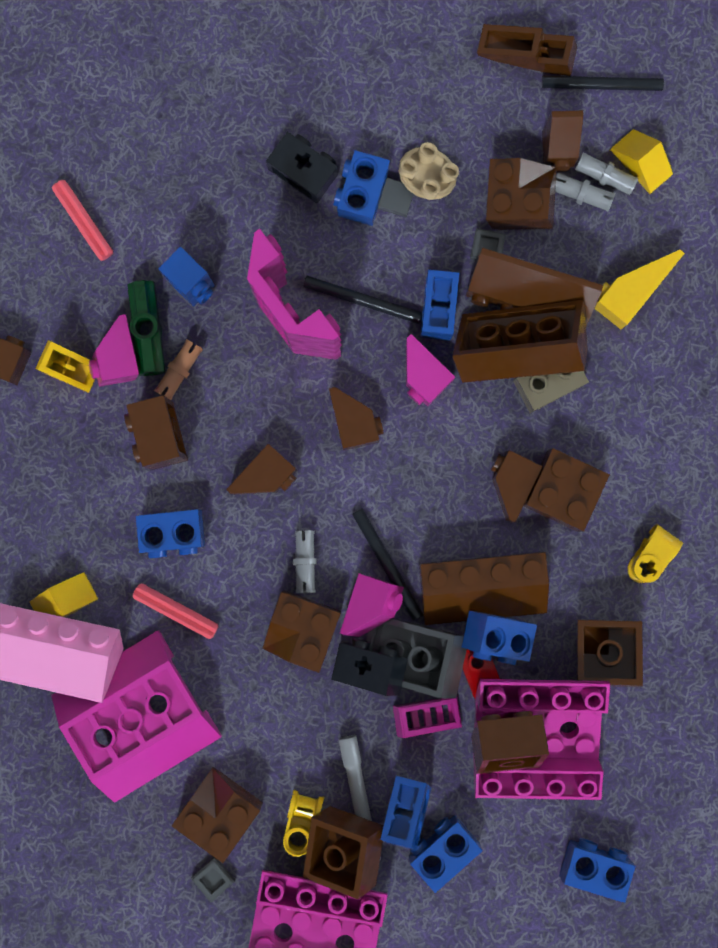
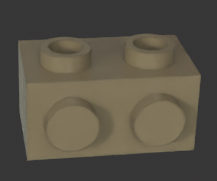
M584 371L517 377L513 381L529 413L589 383Z

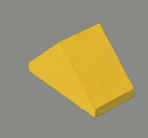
M633 129L610 149L629 172L639 178L638 182L649 194L673 175L662 142Z
M47 341L35 368L36 370L88 393L95 381L90 374L89 359L54 342Z
M85 572L48 588L32 599L30 604L34 611L67 617L98 600V597Z

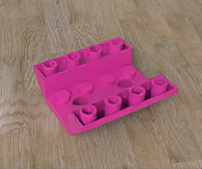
M258 229L254 232L247 280L259 307L293 353L338 359L341 357L340 347L342 346L340 343L342 340L340 338L341 333L339 331L341 329L331 314L324 316L320 309L300 323V318L289 303L284 305L279 289L287 284L285 274L288 271L283 261L282 249L271 234L266 237L261 229Z
M159 630L122 652L103 703L60 693L51 695L61 732L90 781L114 803L222 737L207 710L201 711L171 660L174 655ZM154 695H161L166 699L167 707L165 711L156 712L152 709L150 701ZM104 728L111 732L112 741L109 745H102L97 741L96 733L98 729Z
M480 679L475 699L474 728L477 721H481V717L486 715L499 714L502 719L512 718L513 714L522 711H532L533 715L542 714L549 755L540 768L477 774L473 753L475 798L601 800L604 771L599 761L602 713L608 714L610 682ZM566 722L577 724L576 728L570 733H564L560 730L561 726Z
M262 870L249 948H338L336 940L341 935H348L353 939L354 945L352 948H376L379 929L383 924L388 893L370 890L358 900L303 877ZM285 923L292 928L293 933L289 938L281 939L275 934V927Z

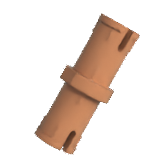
M186 339L177 356L168 364L165 375L154 391L161 395L165 388L168 387L164 396L172 400L184 378L187 379L189 376V370L203 349L196 345L193 351L189 353L193 342Z

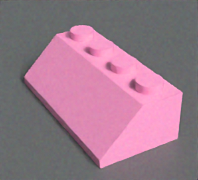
M0 603V680L103 703L124 649L120 629Z

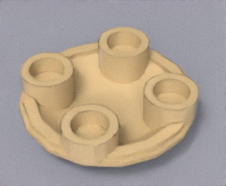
M427 142L405 153L400 160L398 172L401 182L408 191L417 197L434 200L441 199L451 193L456 186L459 168L446 155L438 151L434 144Z

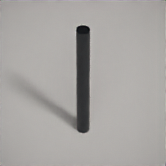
M542 76V88L662 91L664 87L663 78Z
M306 276L303 287L416 324L420 322L422 312L314 277Z
M363 508L354 512L352 515L390 582L404 587L402 602L412 620L420 618L424 614Z

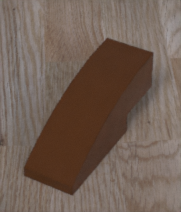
M483 24L477 54L478 56L504 64L549 74L571 76L577 44L574 36L544 34L542 28Z

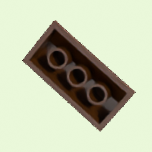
M482 248L476 260L465 296L470 297V302L475 305L488 307L489 304L499 306L500 310L583 300L587 327L604 285Z
M577 300L462 314L452 355L462 383L585 371L588 346L584 301Z
M546 552L419 564L425 625L467 621L469 610L502 617L547 613L549 579Z

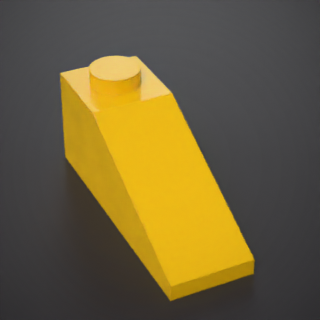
M677 250L618 277L611 285L605 282L594 309L619 329H623L685 253Z

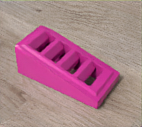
M457 696L456 698H438L393 706L396 732L400 738L462 727ZM442 705L448 706L450 722H444ZM431 707H435L437 724H432ZM420 709L423 711L425 726L421 727L417 711ZM406 712H410L412 728H408Z

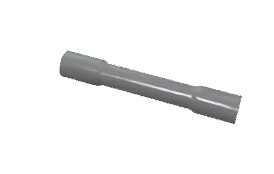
M357 736L341 737L338 741L343 766L347 773L354 813L359 817L372 821L361 769L362 761Z

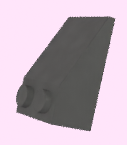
M393 618L368 632L366 641L371 642L370 648L379 650V646L394 648L398 650V656L408 658L402 683L403 688L437 698H456L467 650L462 648L464 635Z

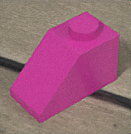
M126 314L119 315L95 350L92 357L93 360L89 361L92 379L97 378L99 387L133 381L139 375Z
M410 334L406 339V386L410 389L407 394L418 405L424 403L429 406L453 382L455 376Z
M358 573L340 634L361 637L394 618L396 611L402 605L404 587Z

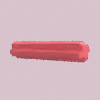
M65 180L55 183L52 186L53 192L97 258L104 261L113 255V250Z
M139 584L132 597L135 600L208 639L213 638L218 630L219 625L145 584Z

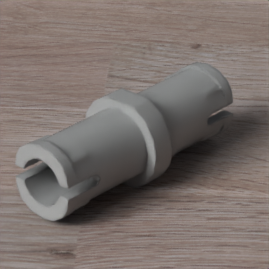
M584 152L575 168L576 171L599 181V185L604 186L606 184L627 195L632 193L639 179L615 168V164L610 161L607 164Z
M559 172L556 176L555 192L576 199V203L580 205L584 202L608 212L616 194L590 185L591 181L588 180L582 182L562 175Z
M305 530V541L304 532L295 531L296 553L293 565L296 566V593H305V583L306 593H316L314 565H317V559L314 558L315 531Z

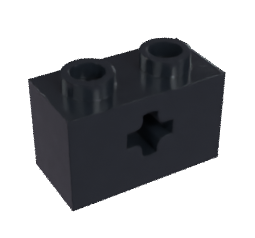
M287 131L266 160L268 170L317 204L338 176V166L335 165L336 161L329 154L323 151L319 154L312 149L311 143L299 134L294 136ZM306 162H309L310 168L304 166L302 169H299L298 163L304 165Z
M353 638L352 643H339L331 680L385 696L400 695L408 658L398 656V650L386 646H379V650L370 648L371 642Z

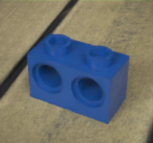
M356 150L352 160L346 159L342 177L346 178L344 188L337 189L333 204L338 207L339 217L373 226L389 172L390 160ZM361 169H369L373 175L368 179H362L357 175V172ZM353 197H360L365 203L360 208H353L348 202Z
M181 246L158 268L165 279L193 307L198 302L201 305L204 304L214 292L212 288L215 285L209 274Z
M428 270L420 338L451 340L454 333L459 282L458 272Z
M196 509L136 516L139 553L148 552V558L167 557V550L179 549V555L197 554V547H205L202 510ZM185 524L191 525L194 529V536L188 542L183 541L179 535L180 528ZM155 527H158L163 533V539L158 545H154L149 540V533Z
M469 610L462 648L474 651L472 657L491 661L492 656H498L497 661L516 665L517 660L530 662L537 625L518 619Z
M396 776L380 840L417 851L432 789L427 783Z
M456 815L450 820L448 817L443 818L434 827L435 833L429 839L421 838L417 851L410 849L412 853L409 855L410 865L434 893L439 891L483 851L480 843ZM459 834L463 837L460 845L453 847L447 844V839L451 835ZM434 855L440 861L434 867H427L423 864L424 859Z
M580 838L579 842L569 840L559 874L562 882L565 885L625 903L636 867L627 857L628 853L610 847L609 851L598 849L597 843L584 838ZM588 857L589 864L583 869H577L576 862L578 859ZM613 866L619 867V872L615 877H606V872L609 868Z

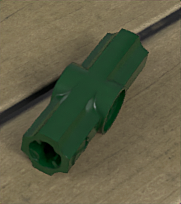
M146 280L133 281L127 284L131 311L130 330L134 337L136 363L139 371L138 376L160 375L166 372L161 338L162 326L159 321L155 282ZM146 322H152L154 325L152 332L146 336L141 335V325Z

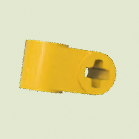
M658 524L651 528L649 538L643 539L640 548L627 566L629 577L637 583L656 581L683 545L682 541ZM648 563L646 569L649 571V574L641 575L643 569L639 565Z
M293 790L283 839V845L288 854L297 857L306 854L311 818L321 812L324 797L319 796L315 799L299 795L298 791ZM294 832H301L306 836L307 841L303 845L296 846L290 841L289 836Z

